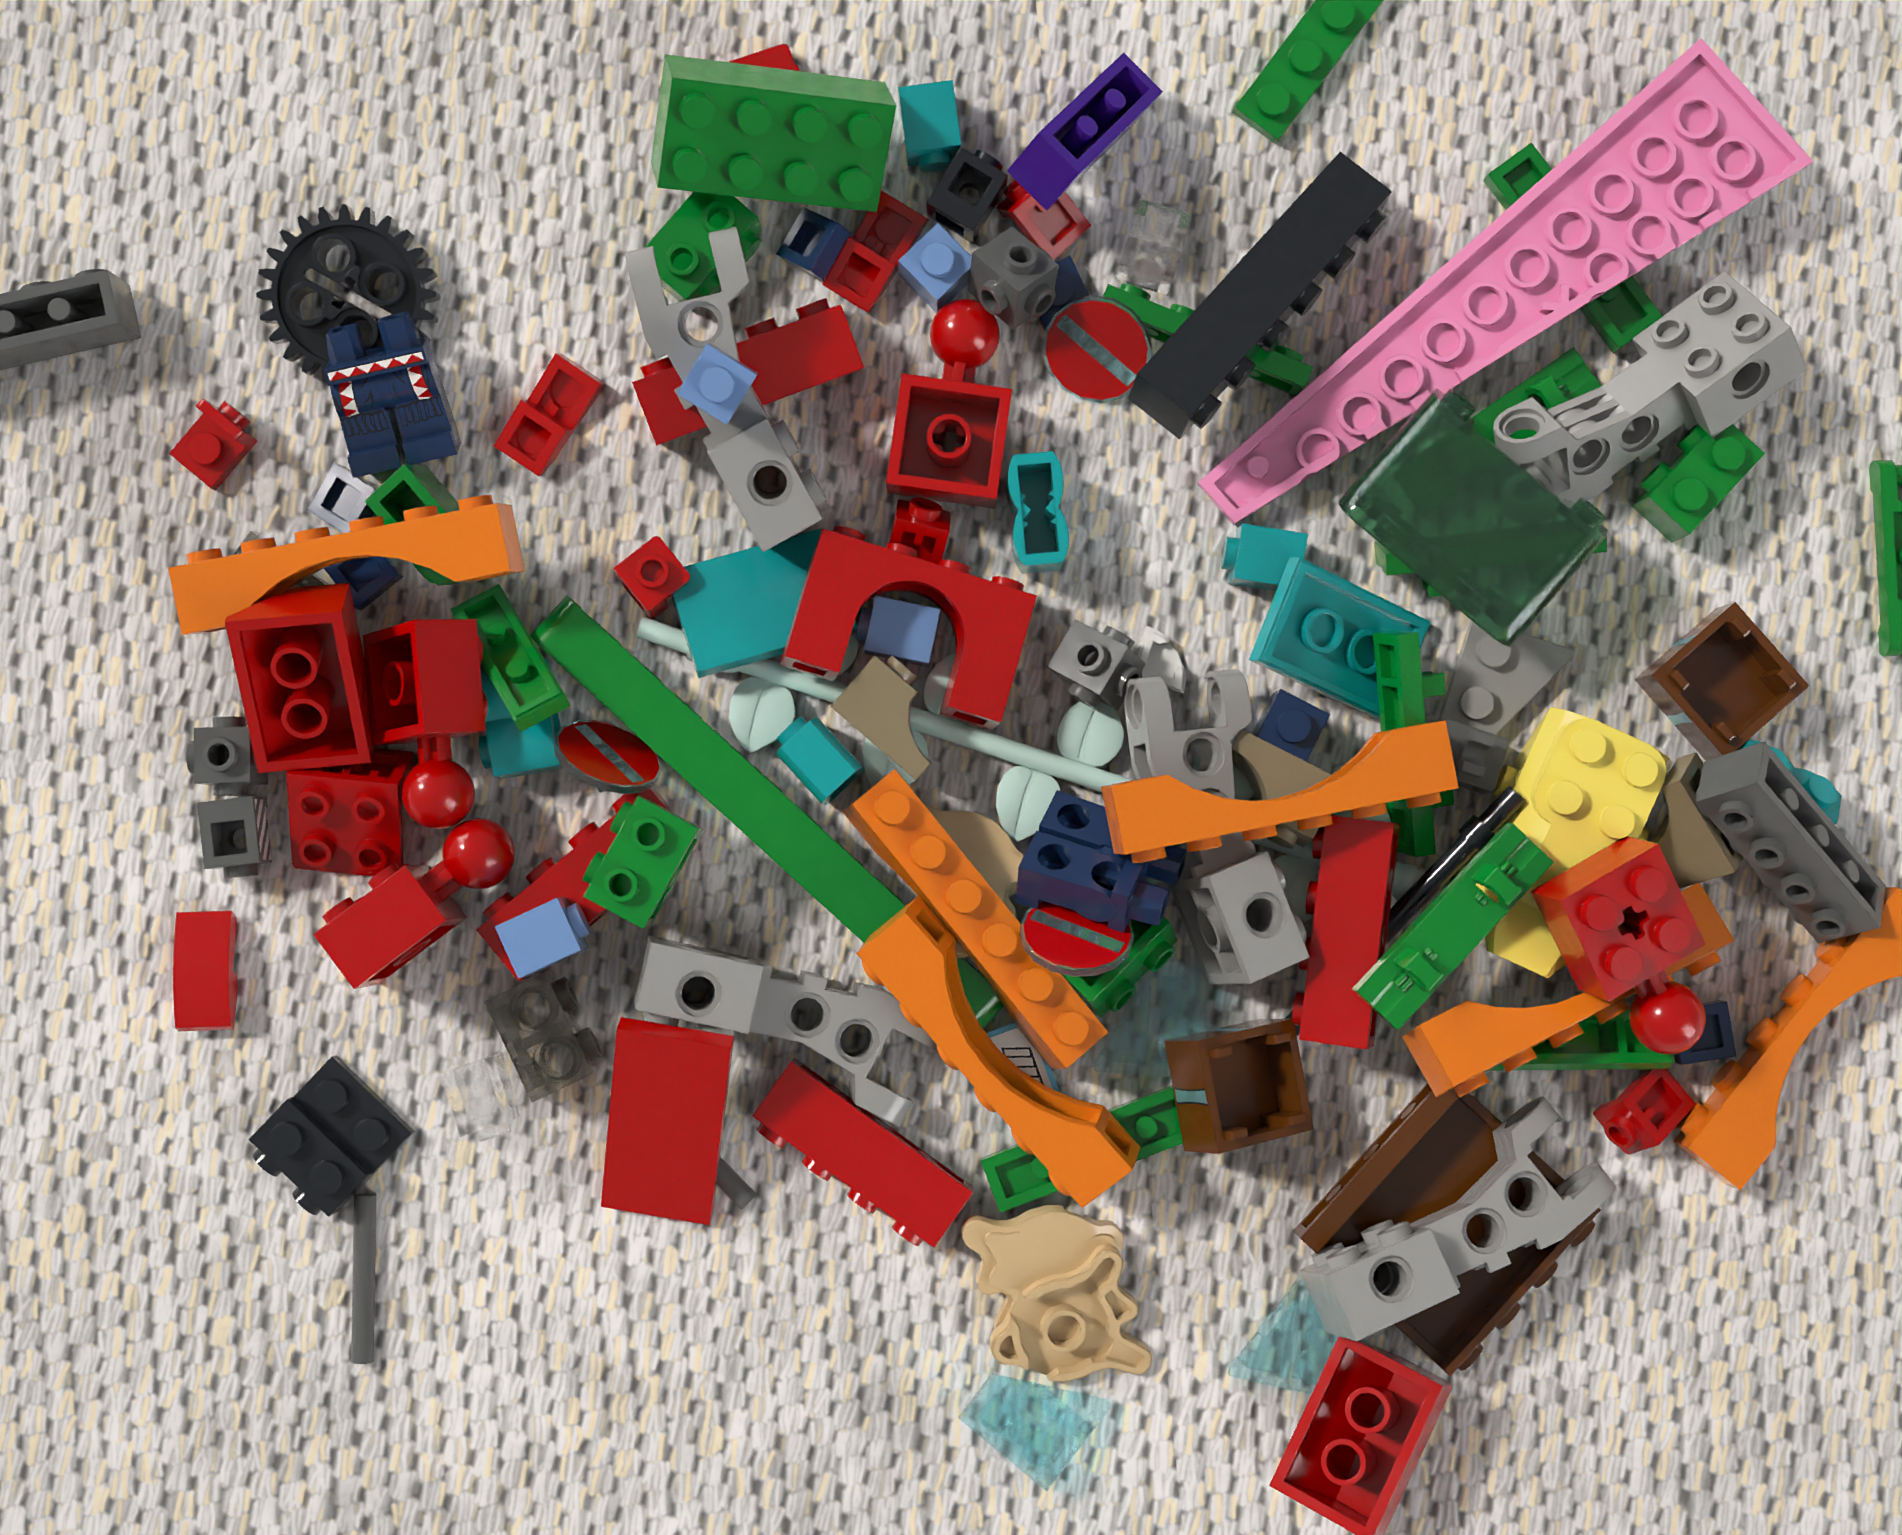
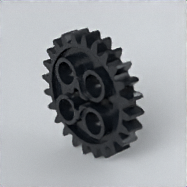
M347 204L341 205L337 220H334L327 209L320 207L318 209L319 224L313 225L300 215L297 219L302 233L296 237L282 229L279 233L287 244L284 252L274 248L266 250L269 256L277 262L275 269H259L258 272L259 275L272 282L271 289L256 292L257 298L272 303L273 307L259 316L260 320L265 323L279 325L269 336V340L275 344L289 341L290 344L285 350L283 358L294 362L305 356L302 372L312 376L323 365L322 376L325 382H327L324 368L330 360L326 339L329 329L353 324L359 320H368L372 326V337L367 345L364 346L365 350L382 347L384 343L377 323L378 318L351 303L346 302L344 304L342 298L307 279V270L313 269L344 288L353 289L356 294L391 313V315L409 312L420 338L427 336L420 330L422 323H438L439 318L425 310L426 303L441 300V296L435 291L425 289L424 284L438 277L437 273L430 268L419 269L418 267L429 254L422 247L407 250L414 239V235L408 229L399 232L393 237L396 221L392 217L387 215L375 226V212L369 207L363 209L358 220H355L352 208ZM337 245H346L350 251L349 263L340 271H329L326 266L328 252ZM388 272L396 273L399 279V287L395 295L389 299H378L374 291V285L378 277ZM310 293H320L323 299L322 312L312 320H304L300 314L301 301Z

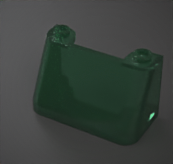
M1436 388L1338 500V504L1356 524L1487 634L1501 644L1510 647L1528 629L1608 535L1609 530L1602 525L1606 517L1598 508L1582 497L1576 503L1568 499L1561 500L1475 429L1477 424L1471 418V415L1476 409L1468 400L1453 389H1449L1444 394Z

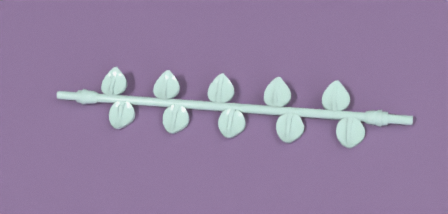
M646 617L641 619L637 630V638L687 654V660L692 661L682 629ZM855 633L850 635L840 673L836 678L845 673L856 660L858 641ZM955 653L950 654L936 664L929 673L923 695L928 711L913 706L910 709V724L913 736L920 750L927 758V744L920 732L1021 765L1011 768L1004 774L996 793V809L1000 824L1010 839L1016 842L1039 831V825L1056 791H1060V787L1053 776L1102 792L1101 786L1132 780L1099 769L1117 755L1122 748L1124 740V729L1116 710L1102 702H1099L1096 709H1093L1079 701L1066 712L1060 722L1056 737L1060 755L967 725L966 722L940 715L939 712ZM769 658L722 671L725 673L739 671L754 676L745 679L737 686L729 705V718L734 735L739 744L749 753H755L777 741V737L794 722V699L788 688L834 703L849 686L835 680L829 681L781 666L780 662ZM866 738L863 747V765L871 787L894 769H896L908 785L916 781ZM1201 757L1197 759L1193 766V769L1198 770L1201 763ZM1233 766L1235 799L1249 801L1254 791L1245 776ZM1351 810L1331 814L1333 816L1353 818ZM1388 811L1386 814L1361 818L1391 822ZM1267 838L1251 840L1254 844L1286 854L1281 855L1274 861L1283 872L1286 883L1283 891L1290 909L1297 914L1302 923L1314 917V915L1306 914L1308 886L1310 881L1318 882L1321 860L1313 858V840L1304 847L1295 844L1292 849L1280 846ZM1396 861L1392 896L1399 900L1425 871L1417 869L1416 864H1401L1399 861ZM1150 877L1147 883L1153 885L1161 882ZM1445 884L1429 902L1432 903L1448 885Z

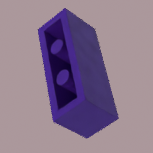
M1123 52L1035 136L1007 172L1047 211L1138 121L1163 91Z

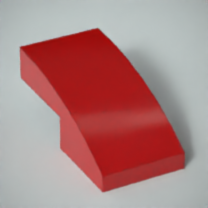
M881 190L877 212H867L855 235L847 239L822 285L865 312L870 313L898 271V260L914 246L930 219Z
M555 353L528 400H520L495 442L494 447L537 476H542L556 459L606 383L562 353Z
M232 911L176 912L173 952V1001L175 1028L179 1032L234 1030L238 979L233 971L237 927L236 915Z

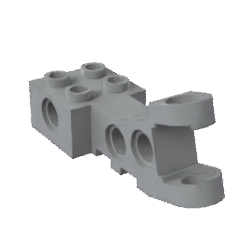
M737 227L709 233L722 292L682 302L668 303L660 281L653 246L625 252L629 277L644 337L656 359L668 355L682 382L685 381L707 343H711L740 361L729 303L750 284ZM698 307L710 309L717 318L718 328L711 339L706 341L694 339L686 329L688 314ZM752 385L727 425L697 407L711 432L702 440L708 450L707 453L763 552L823 519L822 510L819 506L827 501L821 486L811 469L800 472L792 458L793 455L799 452L795 439L784 420L776 424L772 422ZM679 386L674 391L686 410L694 404L677 394L681 387ZM775 466L783 471L787 481L780 490L766 492L757 485L755 474L762 467Z
M1724 271L1635 336L1633 342L1641 358L1602 387L1548 410L1533 397L1506 409L1494 421L1495 447L1499 457L1515 464L1534 462V466L1515 474L1506 480L1501 487L1502 505L1506 517L1515 523L1523 525L1537 524L1596 497L1614 484L1611 479L1612 475L1635 459L1643 463L1660 450L1657 443L1681 425L1688 430L1697 423L1714 438L1807 370L1792 328ZM1522 429H1530L1537 432L1534 436L1526 439L1510 437L1512 433ZM1526 491H1540L1543 493V496L1532 501H1522L1516 498L1519 494Z
M1237 669L1209 671L1204 679H1209L1207 684V704L1210 723L1205 724V729L1174 732L1171 700L1165 681L1158 676L1130 679L1125 688L1124 707L1131 765L1136 778L1170 775L1194 789L1223 798L1235 799L1231 737L1253 721L1248 686L1241 671ZM1189 744L1195 746L1200 753L1201 763L1198 770L1193 769L1187 761L1186 750ZM1242 832L1221 835V847L1202 851L1188 852L1186 843L1176 844L1175 846L1187 850L1185 866L1178 884L1172 885L1168 883L1208 985L1252 984L1309 958L1304 944L1307 939L1304 925L1297 914L1290 909L1283 891L1286 887L1283 872L1279 865L1270 859L1268 851L1256 853L1252 841H1243Z
M648 935L633 999L635 1009L643 1011L644 1021L678 1026L680 1019L698 1023L697 1028L702 1031L734 1036L735 1031L746 1034L753 1032L803 1043L849 1071V1098L856 1105L897 1126L902 1125L914 1101L883 1087L867 1075L892 1028L936 1051L937 1044L923 1028H916L904 1017L900 1010V1002L892 994L877 986L854 982L852 992L826 987L828 979L824 978L822 974L800 970L798 981L771 975L773 967L769 966L767 962ZM700 976L709 979L710 989L703 999L688 1001L681 996L683 985L690 978ZM803 998H812L818 1002L820 1007L817 1020L807 1027L794 1025L791 1020L793 1005ZM852 1024L864 1025L868 1031L866 1045L857 1052L850 1053L844 1051L840 1044V1038L845 1028Z
M1538 1097L1521 1107L1493 1131L1498 1161L1456 1203L1411 1224L1406 1221L1394 1225L1392 1220H1387L1373 1225L1361 1232L1364 1241L1344 1248L1342 1243L1325 1247L1317 1254L1311 1255L1314 1264L1299 1271L1326 1332L1359 1341L1460 1294L1458 1288L1461 1286L1456 1276L1471 1269L1477 1271L1485 1267L1487 1272L1492 1273L1511 1264L1507 1255L1509 1251L1520 1246L1526 1248L1533 1244L1536 1245L1537 1249H1543L1561 1241L1616 1190L1615 1183L1602 1167L1595 1162L1572 1174L1554 1190L1527 1155L1533 1151L1530 1145L1555 1122H1562L1563 1119L1545 1097ZM1516 1179L1525 1188L1524 1202L1517 1209L1512 1206L1508 1197L1509 1187ZM1475 1215L1480 1217L1485 1228L1483 1238L1476 1245L1471 1243L1466 1232L1469 1220ZM1377 1268L1378 1276L1377 1281L1374 1284L1373 1277L1374 1272Z

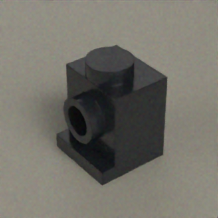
M960 147L926 202L927 216L973 244L1007 188L1008 175L1002 172L1004 169L1003 165L984 151L976 150L972 154L963 147ZM968 187L976 189L980 194L979 200L974 204H970L960 198L959 194L963 189Z

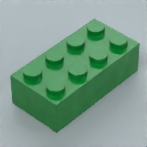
M665 54L651 156V165L657 188L877 212L897 105L886 83L881 81Z

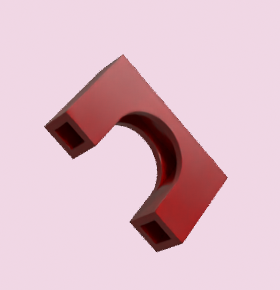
M834 526L833 531L823 528L816 541L780 665L834 681L840 673L859 609L874 598L875 595L878 596L894 591L916 593L929 599L943 611L952 626L955 636V658L939 714L989 730L1002 722L1037 595L1024 592V585L1007 577L993 576L992 580L989 581L970 575L972 569L960 562L943 559L939 561V564L920 559L918 558L919 552L906 545L887 543L885 548L866 542V536L852 528Z

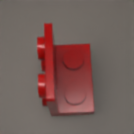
M374 748L371 763L287 771L293 867L305 870L375 876L391 864L396 863L398 867L404 865L401 798L404 780L415 765L414 752Z

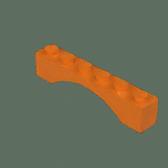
M481 495L458 500V511L443 514L438 513L437 506H425L403 511L405 521L384 525L383 516L348 522L350 532L330 536L329 527H320L295 532L296 543L276 546L275 538H264L240 543L242 553L225 557L222 556L221 548L186 554L188 564L168 568L182 635L226 630L225 619L227 616L289 590L299 581L323 568L357 558L379 556L398 558L430 568L454 582H473L525 572L512 505L493 504L492 495Z
M1446 720L1374 733L1360 751L1331 776L1305 790L1275 799L1248 801L1223 798L1194 789L1170 775H1158L1101 786L1114 854L1122 855L1131 854L1132 863L1165 858L1166 846L1181 843L1187 844L1188 852L1221 847L1220 836L1236 832H1242L1243 841L1276 836V824L1296 820L1298 830L1327 826L1332 824V813L1347 810L1352 811L1353 819L1382 815L1387 813L1385 803L1406 799L1407 808L1437 804L1442 802L1440 792L1459 788Z
M896 769L881 778L842 810L875 853L916 892L955 936L956 940L992 986L1017 1028L1051 1069H1067L1108 1033L1054 964L1035 953L1025 939L1024 928Z
M1700 883L1682 890L1681 893L1706 945L1664 969L1669 981H1674L1671 975L1684 968L1693 977L1721 962L1722 960L1716 951L1735 941ZM1632 988L1610 1002L1584 992L1555 1004L1530 1008L1493 1007L1465 1001L1418 1025L1402 1038L1434 1095L1438 1097L1454 1088L1458 1097L1461 1098L1490 1082L1485 1074L1486 1071L1502 1064L1506 1073H1509L1537 1058L1532 1047L1549 1040L1555 1049L1584 1033L1579 1025L1580 1022L1595 1015L1598 1022L1603 1024L1629 1010L1630 1007L1625 999L1636 994V991Z
M1886 887L1880 928L1830 940L1819 945L1815 952V956L1819 959L1817 964L1807 976L1800 974L1785 987L1780 997L1785 1002L1772 1019L1765 1017L1752 1028L1746 1038V1042L1750 1047L1738 1062L1730 1060L1718 1070L1711 1082L1712 1086L1716 1089L1703 1105L1696 1103L1677 1125L1681 1132L1673 1142L1725 1185L1741 1191L1775 1149L1776 1115L1781 1088L1794 1056L1809 1033L1833 1008L1857 992L1887 979L1902 976V890L1900 888Z
M919 896L868 937L856 953L862 960V966L866 974L873 982L880 986H885L900 1002L899 1006L902 1014L913 1026L923 1028L937 1044V1051L942 1060L953 1070H960L974 1086V1092L980 1103L987 1110L997 1112L1009 1125L1012 1136L1018 1146L1026 1153L1034 1154L1048 1169L1050 1180L1059 1192L1065 1196L1071 1195L1079 1206L1083 1208L1134 1169L1141 1147L1105 1106L1077 1100L1046 1087L1020 1070L995 1046L979 1024L965 995L957 965L955 936Z

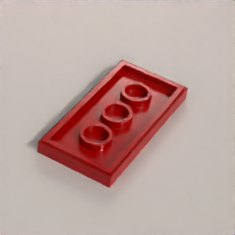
M624 1017L620 1018L616 1031L601 1207L710 1225L714 1209L734 1036Z

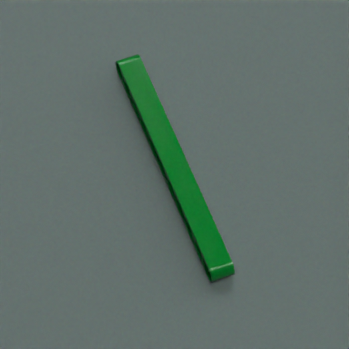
M566 595L531 633V638L863 943L872 933L906 906L901 899L878 878H875L855 857L837 841L832 839L796 803L794 804L761 771L751 765L726 739L705 723L691 707L669 690L645 665L623 648L622 644L598 622L587 615L569 596ZM957 958L965 995L979 1024L984 1029L1004 1005L987 979L984 978V975L965 958Z

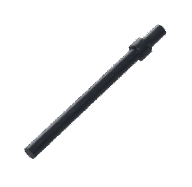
M1510 785L1479 817L1473 814L1458 830L1461 836L1391 907L1386 945L1465 863L1492 839L1498 829L1526 802ZM1292 1011L1284 1019H1292ZM1295 1025L1296 1035L1298 1036L1300 1026Z

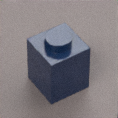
M1279 689L1272 693L1252 735L1307 761L1330 714Z

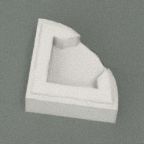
M1145 626L1137 653L1146 663L1142 670V678L1161 677L1165 681L1168 691L1184 694L1186 672L1184 666H1182L1183 663H1181L1182 660H1180L1181 657L1178 651L1164 634L1154 628Z

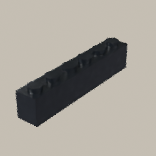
M1340 151L1141 368L1135 377L1128 399L1179 440L1193 424L1202 429L1220 408L1222 402L1217 399L1228 386L1236 391L1252 373L1256 364L1251 360L1261 349L1269 354L1280 343L1290 328L1285 323L1294 312L1303 316L1313 306L1323 291L1318 285L1325 277L1329 275L1335 280L1342 274L1356 254L1351 248L1360 239L1368 244L1379 232L1388 218L1382 210L1392 191Z

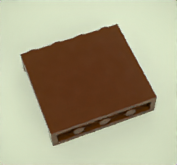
M1427 1083L1293 1230L1294 1233L1317 1254L1321 1249L1336 1243H1342L1344 1248L1364 1241L1361 1232L1378 1223L1392 1220L1394 1225L1406 1221L1411 1224L1456 1203L1498 1161L1493 1131L1502 1122L1470 1093L1459 1098L1453 1088L1436 1097ZM1532 1151L1527 1155L1554 1190L1565 1181L1535 1152ZM1518 1179L1512 1182L1508 1190L1509 1200L1516 1209L1522 1205L1525 1199V1188ZM1596 1209L1564 1239L1546 1248L1537 1249L1536 1245L1533 1244L1526 1248L1520 1246L1507 1252L1511 1264L1489 1273L1483 1267L1477 1271L1471 1269L1456 1276L1461 1286L1458 1288L1460 1294L1394 1325L1450 1377L1457 1369L1460 1371L1466 1370L1480 1356L1483 1350V1346L1480 1343L1495 1327L1497 1329L1504 1328L1515 1318L1521 1307L1518 1301L1532 1286L1539 1288L1552 1277L1558 1267V1263L1555 1260L1569 1245L1572 1247L1579 1245L1590 1235L1595 1227V1222L1592 1219L1601 1209ZM1477 1215L1469 1220L1466 1229L1468 1239L1474 1245L1481 1241L1485 1230L1483 1221ZM1377 1268L1374 1272L1373 1277L1374 1284L1377 1281L1378 1276Z

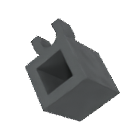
M1444 719L1447 724L1458 786L1481 794L1493 793L1510 739L1450 719Z

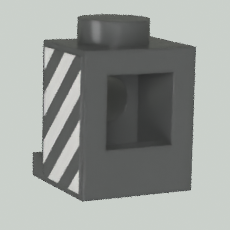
M247 796L197 803L204 869H223L224 879L259 875L257 864L272 863L266 808H268L267 797ZM240 828L245 829L247 846L243 849L237 848L233 843V835Z

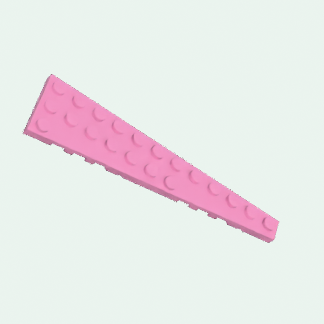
M1700 38L1200 480L1198 486L1234 526L1809 166L1813 160L1705 41Z

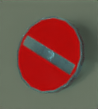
M1090 295L1071 300L1055 313L1045 331L1043 355L1049 373L1063 390L1081 400L1103 403L1123 398L1130 392L1137 373L1151 358L1152 344L1146 325L1132 308L1115 298Z
M597 720L574 721L562 726L553 742L555 757L563 768L580 781L596 787L600 793L606 791L620 794L642 793L655 786L662 772L659 755L635 733L615 724Z
M1042 900L1038 909L1031 907L1026 911L1020 925L1022 947L1034 962L1051 972L1073 977L1096 976L1117 968L1128 958L1134 942V933L1130 920L1125 932L1122 933L1108 928V921H1091L1082 917L1075 910Z

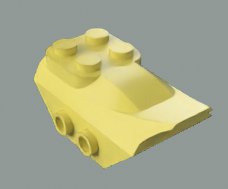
M1549 708L1518 754L1513 767L1506 764L1500 771L1492 794L1499 797L1510 785L1526 800L1506 822L1515 824L1554 863L1484 937L1488 952L1547 979L1566 965L1531 891L1621 838L1629 836L1647 841L1649 830L1644 826L1671 768L1672 761L1668 756L1650 744L1598 720L1563 709ZM1479 850L1472 856L1471 860L1479 853ZM1476 883L1494 902L1498 899L1494 892Z

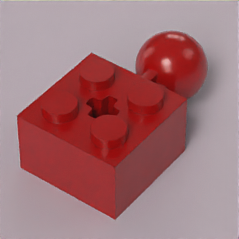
M958 299L944 305L936 313L930 326L929 336L932 349L938 359L944 363L942 379L901 374L886 478L887 494L995 509L1012 389L974 383L976 368L987 363L997 350L1000 330L996 317L987 312L980 302L971 299ZM946 432L956 433L957 442L964 445L956 447L951 453L943 452L941 445L935 444L934 441L944 440Z
M476 619L412 620L363 635L372 745L417 743L419 764L412 768L404 780L402 787L404 807L409 816L424 827L430 829L453 827L464 820L471 811L475 799V788L469 773L460 764L452 761L451 738L486 731L485 719L488 713V701L485 693L482 691L480 670L483 645L480 637L477 635Z
M473 818L463 821L448 834L443 846V860L432 869L429 865H409V863L398 867L396 863L391 864L368 881L372 890L365 896L355 901L351 897L346 898L322 916L327 924L313 935L353 989L378 985L467 919V916L451 895L463 886L470 889H487L499 884L508 876L515 861L514 842L508 831L493 820Z
M1629 836L1621 838L1531 891L1578 990L1610 1002L1634 988L1637 996L1634 998L1630 1008V1025L1640 1043L1654 1052L1677 1054L1688 1050L1698 1042L1706 1024L1704 1005L1691 988L1679 982L1669 981L1664 969L1705 946L1706 943L1659 844Z

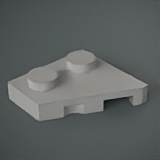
M1477 617L1471 618L1438 721L1450 719L1496 735L1573 658L1575 650Z

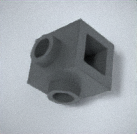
M1012 226L972 252L968 292L980 301L987 312L997 315L1014 330L1031 317L1038 318L1051 307L1056 297L1055 285L1059 265L1053 261L1045 250L1035 246Z
M1075 619L1047 667L1064 682L1071 685L1067 693L1073 698L1093 709H1096L1099 702H1102L1118 711L1124 701L1127 682L1133 678H1142V670L1146 663L1131 650L1135 642L1127 635L1110 626H1106L1101 633Z
M213 717V727L194 728V741H189L186 751L187 767L189 772L194 774V784L213 786L214 796L248 795V785H268V772L258 773L246 717ZM224 745L229 749L230 753L229 759L225 764Z

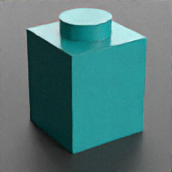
M953 80L898 87L908 167L919 165L922 172L946 170L960 147H962Z
M1242 523L1236 530V536H1227L1224 543L1221 569L1230 570L1228 584L1276 591L1289 558L1300 557L1305 559L1308 534Z

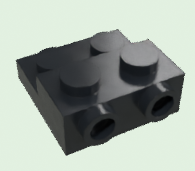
M335 1055L317 1071L294 1097L288 1098L248 1140L258 1148L252 1156L264 1171L275 1177L282 1172L297 1186L292 1195L303 1209L313 1215H318L322 1210L330 1217L337 1213L415 1131Z

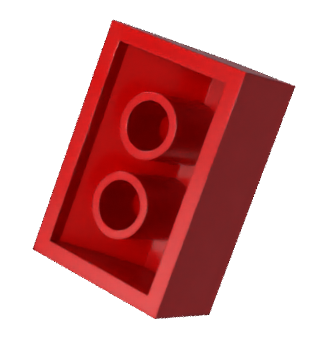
M350 583L291 588L227 616L225 626L258 773L371 763L375 745H372L366 666Z
M1338 1336L1269 1486L1355 1535H1384L1454 1384L1398 1355L1363 1340L1354 1341Z

